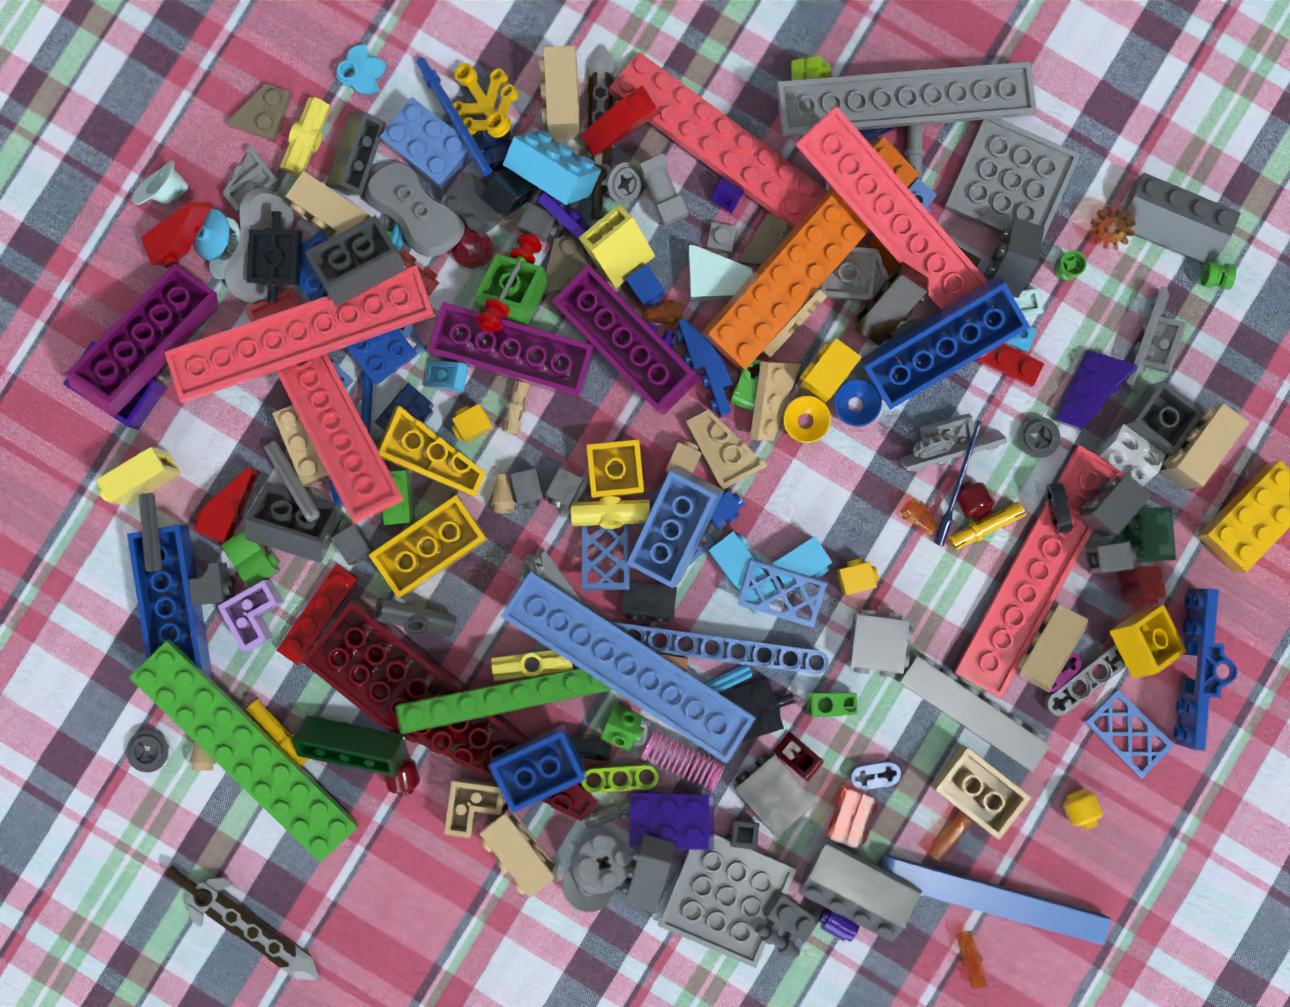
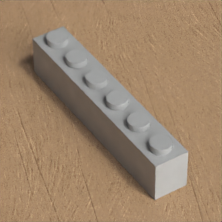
M922 654L921 657L913 655L910 658L908 668H904L903 674L900 673L896 679L897 682L1031 772L1035 770L1050 745L1043 741L1045 739L1044 735L1033 728L1030 731L1021 726L1023 724L1022 720L1011 713L1008 717L999 711L1001 706L990 699H987L986 702L978 697L979 691L968 684H965L963 687L955 682L958 678L946 669L941 672L933 667L936 662L926 655Z

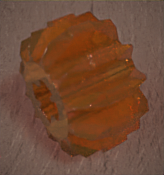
M1107 205V214L1099 209L1096 213L1098 218L1091 219V224L1095 227L1090 229V235H1097L1094 239L1095 244L1104 240L1103 249H1107L1109 243H1113V248L1116 250L1119 248L1118 241L1124 245L1129 243L1126 236H1134L1135 231L1131 227L1135 226L1136 222L1133 219L1127 220L1131 216L1129 210L1121 214V205H1118L1116 212H1112V206ZM1112 222L1117 223V228L1113 232L1108 231Z

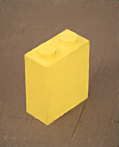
M617 205L579 237L601 274L615 288H618L626 281L627 277L638 271L655 257L634 218L620 205Z
M150 447L96 481L100 486L98 492L106 502L109 501V503L128 506L137 501L140 494L150 493L181 474L168 451Z

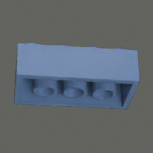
M680 467L670 470L627 564L671 588L678 585L691 562L724 490Z

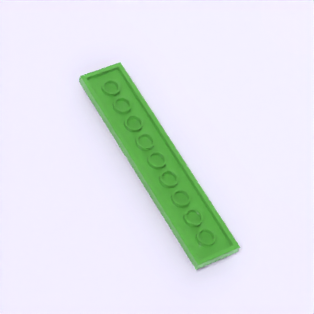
M170 639L129 677L319 862H322L358 828L359 823Z

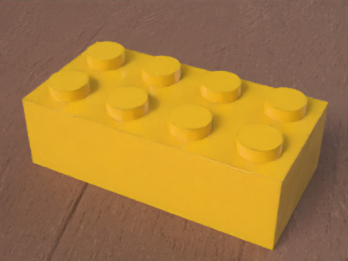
M1281 460L1267 463L1197 535L1233 572H1247L1290 528V469Z
M455 495L376 549L369 556L397 598L402 599L488 541L489 538L461 497Z

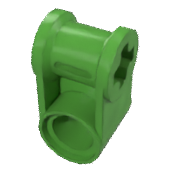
M755 359L746 370H741L730 399V404L754 412L759 375L751 378V373L747 370L756 366L757 372H759L760 360Z

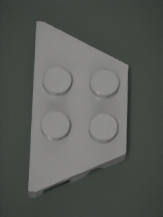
M854 247L811 297L820 289L828 299L868 302L889 278L878 249Z

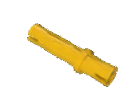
M1017 501L1009 507L976 523L971 522L963 530L949 535V542L952 548L957 551L974 541L979 542L987 534L1025 517V511Z
M259 699L248 706L246 712L257 721L263 730L300 767L309 760V758L297 756L293 742L295 735H291Z

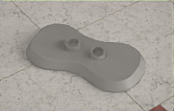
M391 163L380 168L367 180L364 187L367 202L374 209L391 217L399 224L407 243L417 253L428 257L439 256L452 249L462 239L465 229L462 218L448 206L436 201L428 193L421 176L414 168L403 163Z
M256 188L249 191L241 202L239 213L240 239L225 268V281L229 291L237 298L253 304L267 299V286L247 283L249 230H261L270 227V211L282 212L281 228L285 230H292L294 214L290 208V203L282 195L264 188Z

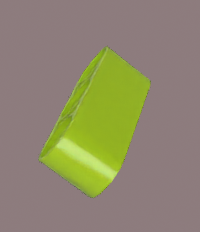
M647 762L597 765L586 769V780L582 781V785L585 790L591 793L647 790L657 784L659 776L657 768ZM642 770H651L654 773L653 780L643 782L639 778ZM623 771L627 774L628 780L623 784H618L613 780L614 773ZM590 773H597L601 776L602 781L600 784L593 786L588 783L587 776Z

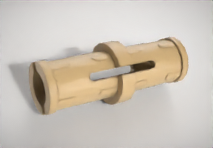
M514 381L510 402L506 404L508 410L502 428L503 432L519 434L523 413H526L527 410L525 404L530 384Z

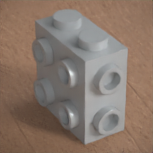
M861 609L860 615L853 614L847 666L854 667L855 673L869 674L871 669L880 671V676L895 678L896 673L903 674L904 668L909 666L910 654L906 652L907 642H911L913 628L909 626L910 621L902 620L903 615L887 613V617L883 618L876 617L877 611Z

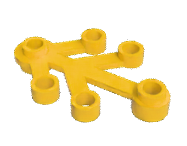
M469 63L459 65L455 70L454 77L462 86L469 88L478 103L456 101L453 103L461 119L467 114H485L487 116L486 120H474L471 117L463 120L470 134L474 135L477 131H487L494 138L504 136L511 127V119L507 114L510 104L518 98V91L511 84L505 85L508 76L502 69L497 68L490 74L491 82L487 95H485L477 82V71ZM505 85L501 90L502 99L498 111H496L494 106L499 89Z

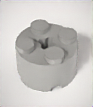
M594 837L581 845L574 853L571 861L573 878L576 884L588 893L602 894L609 892L622 884L626 879L630 866V854L618 840L612 837ZM599 860L603 862L602 866L604 867V869L602 870L598 869Z

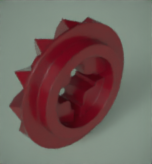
M470 228L464 229L462 239L452 248V254L457 263L462 267L472 270L483 267L488 260H491L493 251L490 237L487 234L481 237ZM477 242L476 247L481 254L473 252L468 257L469 251L463 244L472 246Z

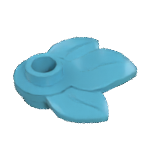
M366 44L357 45L349 50L346 60L338 65L336 76L340 83L345 86H353L358 93L372 95L379 92V86L375 80L384 74L387 64L381 59L368 57L369 53ZM347 71H354L352 77L345 76Z

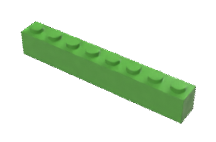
M577 669L399 705L395 707L399 732L400 734L603 693L613 689L584 670Z

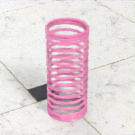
M656 728L653 729L640 759L646 761L657 741L649 760V764L652 763L663 743L654 766H657L668 746L660 765V769H662L674 747L665 768L666 772L680 748L670 774H673L681 756L685 752L676 773L677 777L690 755L687 766L681 776L682 780L696 756L693 767L686 779L689 782L695 767L702 758L692 785L707 761L697 788L701 785L708 768L712 764L710 773L702 787L705 790L707 786L706 791L709 794L712 793L721 777L725 764L722 761L716 762L715 758L710 761V755L705 758V753L700 755L699 750L694 753V747L689 750V745L684 747L683 742L678 745V739L673 742V737L668 739L667 734L662 738V731L659 732Z

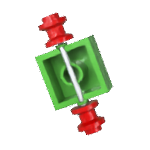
M533 234L519 235L517 239L519 247L511 250V258L496 253L475 294L481 312L477 316V321L481 329L486 332H499L503 327L500 319L528 326L548 286L544 267L534 265L535 257L533 254L540 253L542 244L538 237Z

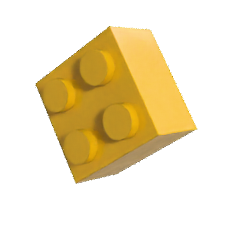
M837 338L832 344L828 341L825 343L815 357L819 360L818 363L815 365L811 362L800 376L803 382L799 387L810 396L820 399L825 404L862 358Z
M639 440L587 445L592 499L607 496L618 497L644 494Z
M1164 604L1139 610L1109 631L1132 679L1158 674L1187 652Z

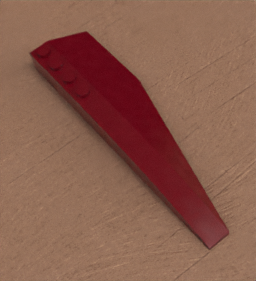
M359 597L350 601L301 661L382 728L392 733L400 734L395 710L396 706L473 691L392 624L374 620L375 610ZM501 714L400 734L404 735L405 739L413 743L417 742L429 748L430 751L451 758L452 761L490 779H495L489 767L492 757L530 740ZM577 783L540 801L582 821L597 804L598 799L585 790L580 783Z

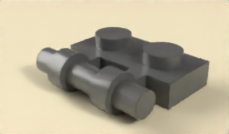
M777 892L763 913L764 916L770 919L766 926L761 923L758 924L755 932L761 936L762 941L778 947V951L782 954L797 958L800 954V949L795 946V941L798 938L805 943L819 921L806 910ZM780 927L786 930L783 938L778 935Z

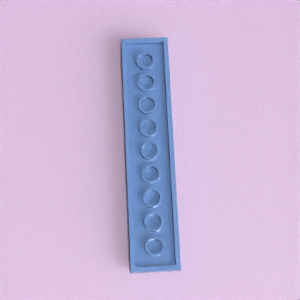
M531 571L501 615L505 620L725 763H728L755 720V717Z

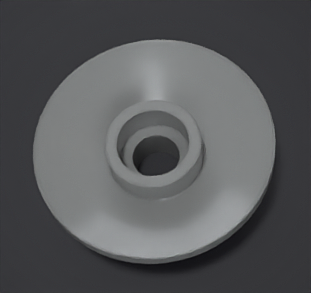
M598 861V863H599L598 869H599V870L604 869V867L602 866V865H603V862ZM571 865L569 866L562 882L563 893L568 903L576 910L587 913L596 912L604 908L610 902L614 889L602 894H591L582 890L576 884Z

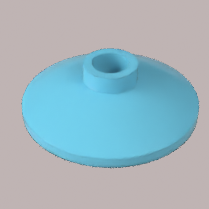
M210 209L194 240L198 255L204 260L213 261L223 254L229 240L228 220L225 214L217 209Z

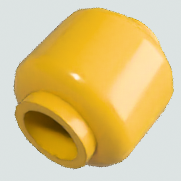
M1086 788L1066 795L1067 800L1063 803V808L1071 825L1076 827L1082 826L1084 830L1099 825L1097 820L1103 816L1104 812L1094 792H1087Z

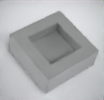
M712 222L706 249L732 254L737 227Z

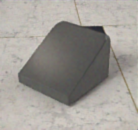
M733 820L730 847L757 850L759 823Z

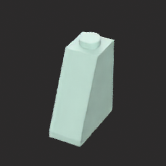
M689 245L690 302L730 300L753 274V270L750 267L698 246Z

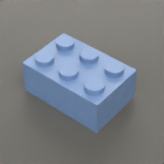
M413 97L380 135L382 142L389 150L444 193L473 158L459 134Z

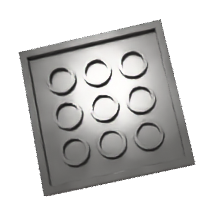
M984 119L981 122L944 209L1001 234L1004 227H1010L1014 217L1044 227L1043 242L1081 154L1002 119Z
M714 833V848L710 850L688 851L658 927L756 968L766 943L755 932V928L760 923L764 926L767 925L770 919L763 915L764 911L777 892L786 896L797 869L756 850L730 847V839Z

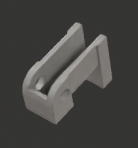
M664 153L640 163L641 179L648 189L662 225L666 227L688 217L689 212L681 195H677L668 175V161Z

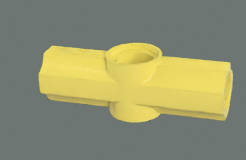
M309 97L299 122H295L289 134L290 144L280 168L293 176L299 177L306 170L312 153L317 152L323 137L322 129L331 110V106L323 100Z
M607 496L599 501L571 503L572 526L600 525V527L605 529H617L622 527L623 524H645L650 514V499L622 500L619 497Z
M553 650L491 658L494 681L574 670L573 663ZM535 657L539 660L540 667L537 671H530L526 668L527 658Z

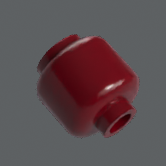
M970 480L961 485L956 503L966 518H974L977 521L993 511L992 506L995 501L984 483H973Z
M407 756L396 777L383 775L388 791L393 794H399V796L410 795L420 783L415 760Z

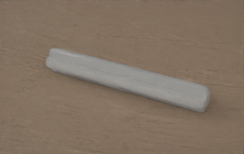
M271 441L269 444H266L264 449L306 520L313 522L315 519H318L320 513L278 443Z

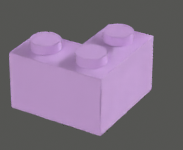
M263 580L217 607L242 652H249L274 639L262 615L283 604L284 601L273 581Z

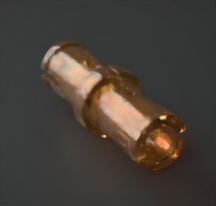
M959 811L950 825L940 831V837L926 852L940 863L954 845L957 846L960 843L958 839L973 822Z
M972 931L958 933L956 938L958 939L963 956L961 962L963 966H966L972 989L987 986L988 983L981 965L983 961L982 955L977 951Z

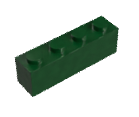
M306 715L293 738L296 753L299 757L392 777L397 776L408 753L404 735Z

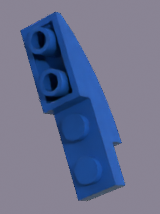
M684 319L678 320L679 328L675 329L679 344L684 342L687 351L683 353L685 362L695 372L704 370L705 373L701 374L705 389L710 388L713 398H710L709 401L713 413L718 412L720 418L730 415L731 410L724 390L731 388L733 383L721 357L711 343L693 325Z

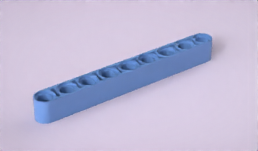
M608 621L626 634L631 629L638 630L641 633V640L639 642L658 653L809 674H821L825 672L829 665L827 656L815 649ZM657 633H663L667 637L666 645L660 648L652 643V638ZM684 636L690 637L693 641V646L688 651H682L678 647L679 640ZM709 640H715L719 645L718 651L713 655L707 654L704 650L705 643ZM735 644H742L744 647V655L740 658H733L730 654L731 647ZM762 647H766L770 651V658L765 662H760L756 655L757 651ZM788 651H793L796 655V661L794 664L787 666L783 662V655ZM813 655H819L822 659V664L817 669H812L809 666V659Z
M883 855L880 868L921 889V895L1101 945L1106 943L1111 918L1106 915L899 857Z

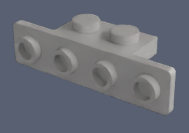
M1161 287L1159 294L1153 296L1151 317L1145 319L1142 328L1144 333L1142 342H1137L1135 346L1134 357L1136 359L1134 364L1138 368L1125 379L1130 390L1136 391L1144 367L1170 374L1186 330V322L1162 317L1169 299V292L1165 287Z
M968 413L919 427L922 440L937 436L938 434H949L954 437L955 444L951 446L949 451L930 458L916 457L914 454L900 457V463L906 471L916 472L923 470L929 465L945 464L950 459L965 457L974 432L973 417ZM999 430L978 435L972 455L974 452L998 448L999 445L1007 443L1006 437Z

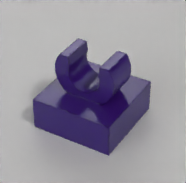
M722 178L711 197V201L732 214L739 204L744 191Z

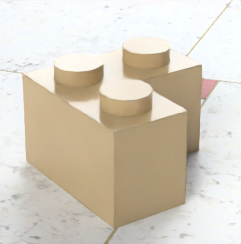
M460 777L453 779L444 835L471 838L475 833L478 812L501 815L505 810L506 800L496 782Z

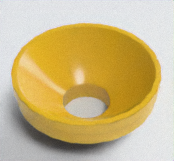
M802 396L796 398L787 406L783 416V424L786 432L792 439L801 443H813L823 438L828 432L831 424V415L826 404L820 399L812 396ZM808 414L812 417L813 424L809 429H803L798 425L800 415Z

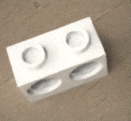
M1122 424L1107 439L1100 454L1101 458L1123 474H1129L1142 486L1159 473L1166 456L1165 453L1125 424Z

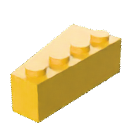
M395 406L377 447L381 457L464 494L476 497L486 472L456 451L441 437L434 434L419 420L412 417L402 407Z

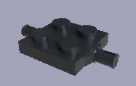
M270 211V227L261 230H249L247 283L267 286L266 302L278 303V287L300 285L302 232L281 228L282 212Z
M768 678L719 693L755 717L754 722L741 742L784 729L780 717V708L795 704L794 699L784 702V700L793 697L792 693L776 697L772 692Z

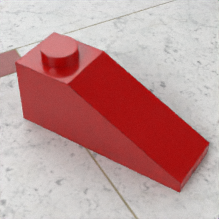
M642 85L615 104L586 129L581 136L594 157H596L657 116L659 111Z
M189 202L141 236L151 265H163L165 268H169L174 264L177 265L179 263L178 260L188 254L211 209L210 203Z
M249 467L246 468L203 507V510L197 513L194 520L196 525L194 531L224 543L231 539L259 471Z

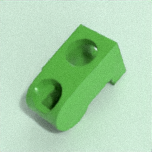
M806 691L807 715L811 717L856 715L857 693Z

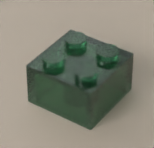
M1172 507L1141 508L1122 530L1125 534V542H1130V546L1135 549L1136 562L1176 560Z

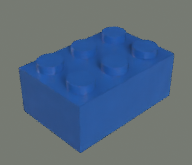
M564 724L492 757L489 763V767L511 813L517 812L586 780L587 773Z

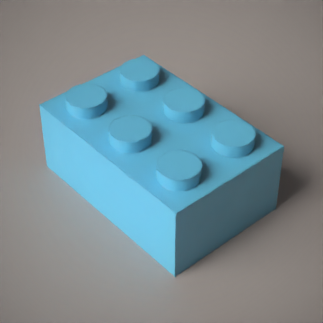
M543 130L513 138L503 163L505 167L565 205L590 197L602 170L594 165L593 160L585 156H579L573 152L571 146L558 143L552 139L553 136Z

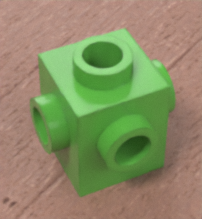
M614 704L600 739L630 751L633 742L639 743L644 728L640 725L644 716Z

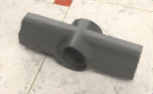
M379 598L374 611V620L402 626L405 632L410 635H421L429 632L451 637L457 623L455 615L427 609L426 604L420 600L401 603Z

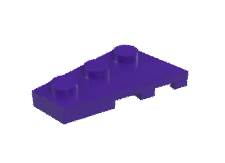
M541 189L537 200L578 239L592 227L583 220L582 215L576 209L572 208L569 204L565 205Z
M1086 350L1055 418L1056 422L1082 430L1103 407L1102 404L1111 394L1117 392L1121 387V383L1136 371L1137 365Z

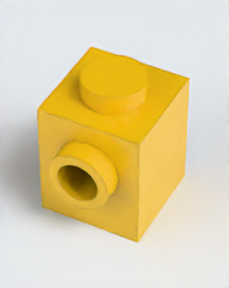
M479 403L471 408L468 405L459 409L455 413L457 416L452 418L455 426L451 427L459 441L463 439L467 444L495 429Z
M862 558L848 561V567L836 570L843 595L877 587L876 581H879L876 567L871 566L870 562L863 563Z

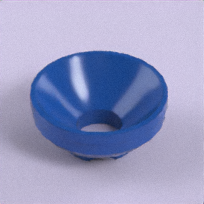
M860 379L851 380L843 384L837 391L834 399V408L839 419L845 424L854 427L866 426L878 417L882 407L881 395L877 388L870 382ZM851 398H859L863 402V409L860 412H852L849 409L848 402Z

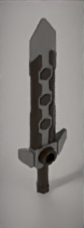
M600 45L589 60L588 128L612 108L613 96L608 93V90L614 82L615 61L604 45ZM586 145V157L593 160L594 165L602 169L593 188L591 218L600 220L604 217L603 188H608L605 184L609 179L607 172L614 169V166H612V146L594 157Z
M173 865L164 874L169 880H173L191 893L188 898V903L190 904L187 907L191 920L199 927L203 925L205 912L208 917L233 935L240 937L295 979H318L317 969L313 958L258 920L251 912L226 894L220 892V890L233 884L225 877L208 878L196 884L179 872Z

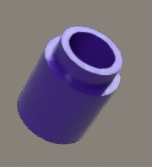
M826 907L821 912L818 920L821 922L820 928L842 941L852 942L860 928L855 922L834 913Z

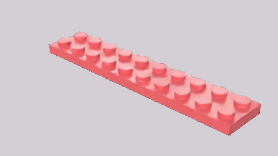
M640 52L609 87L608 93L620 101L643 85L659 111L657 116L648 121L650 124L723 178L743 190L746 195L776 217L785 220L792 229L826 192L823 186Z
M834 106L795 143L798 149L900 264L905 262L929 278L928 296L940 310L988 283L987 279L837 106Z
M416 265L407 268L405 271L337 307L334 306L328 295L165 351L164 353L179 400L185 403L420 322L435 315L419 268Z
M293 288L279 293L277 296L278 303L266 302L265 299L245 308L250 321L253 322L301 305ZM324 354L276 371L353 524L403 501L399 489L329 356Z
M1080 445L1076 446L1056 482H1061L1065 488L1072 520V530L1063 533L1055 532L1048 501H1046L953 672L954 674L1002 699L1018 669L1020 661L1028 651L1093 531L1077 517L1082 511L1080 506L1087 498H1093L1098 493L1097 486L1106 477L1123 475L1121 471L1097 454Z

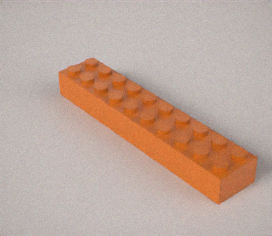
M884 137L871 140L869 144L904 185L908 187L919 173ZM831 186L704 328L701 334L736 368L746 370L870 229Z

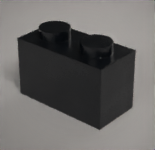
M505 167L499 174H492L484 184L486 189L481 198L506 217L529 203L538 187Z
M630 582V589L623 592L621 613L627 614L626 619L642 620V615L653 616V622L668 623V618L674 619L677 587L671 588L669 586Z

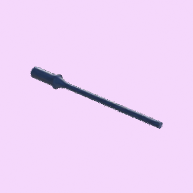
M977 420L948 510L941 517L934 543L944 546L951 523L953 522V508L983 421Z

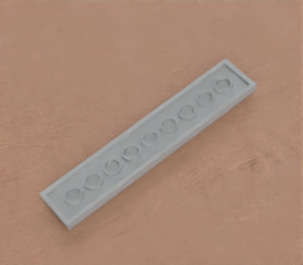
M1030 62L779 81L776 84L782 137L804 135L834 106L840 109L857 130L1032 116L1037 113Z

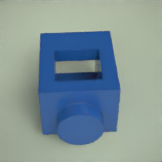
M728 491L721 496L710 521L720 531L724 528L721 524L723 521L728 525L740 516L737 511L745 503L737 493L732 495Z

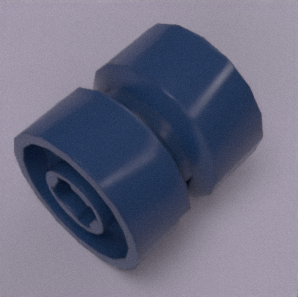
M510 130L499 138L490 136L487 131H478L479 148L484 150L482 154L490 165L492 172L502 171L505 168L503 163L510 148L509 145L512 143Z

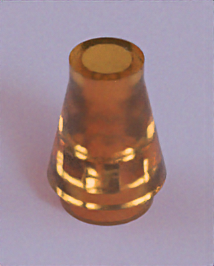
M674 300L643 307L642 317L646 322L674 326L683 316L681 304Z
M913 498L900 511L904 515V520L924 532L927 536L933 534L939 527L922 500L918 501L916 498Z

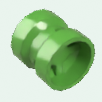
M1079 251L1066 252L1055 262V275L1060 280L1071 281L1085 271L1087 260Z
M1207 261L1204 264L1201 272V285L1203 287L1219 286L1220 289L1230 290L1233 287L1236 279V266L1234 264L1225 263L1218 265L1217 262Z

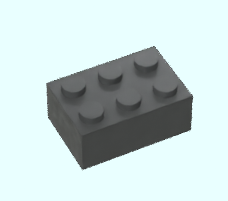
M376 215L304 252L335 307L406 270L397 248Z
M266 482L245 519V540L321 563L332 542L331 538L335 536V531L340 526L341 505L310 496L320 513V517L313 522H309L287 488Z

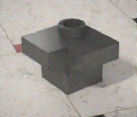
M227 562L208 563V569L202 577L189 579L191 606L224 603L235 597L233 575H228Z

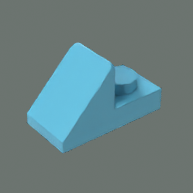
M428 361L423 386L461 394L464 392L468 372L467 365L460 362Z

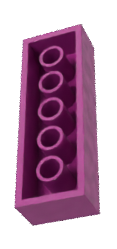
M174 264L66 372L70 388L114 418L167 363L164 352L183 346L218 309L217 293Z
M589 264L551 301L651 406L662 415H665L701 379Z
M446 302L442 303L428 349L432 357L449 362H460L470 368L581 399L595 352L594 345L505 319H500L503 327L499 332L489 333L479 326L477 316L480 312Z

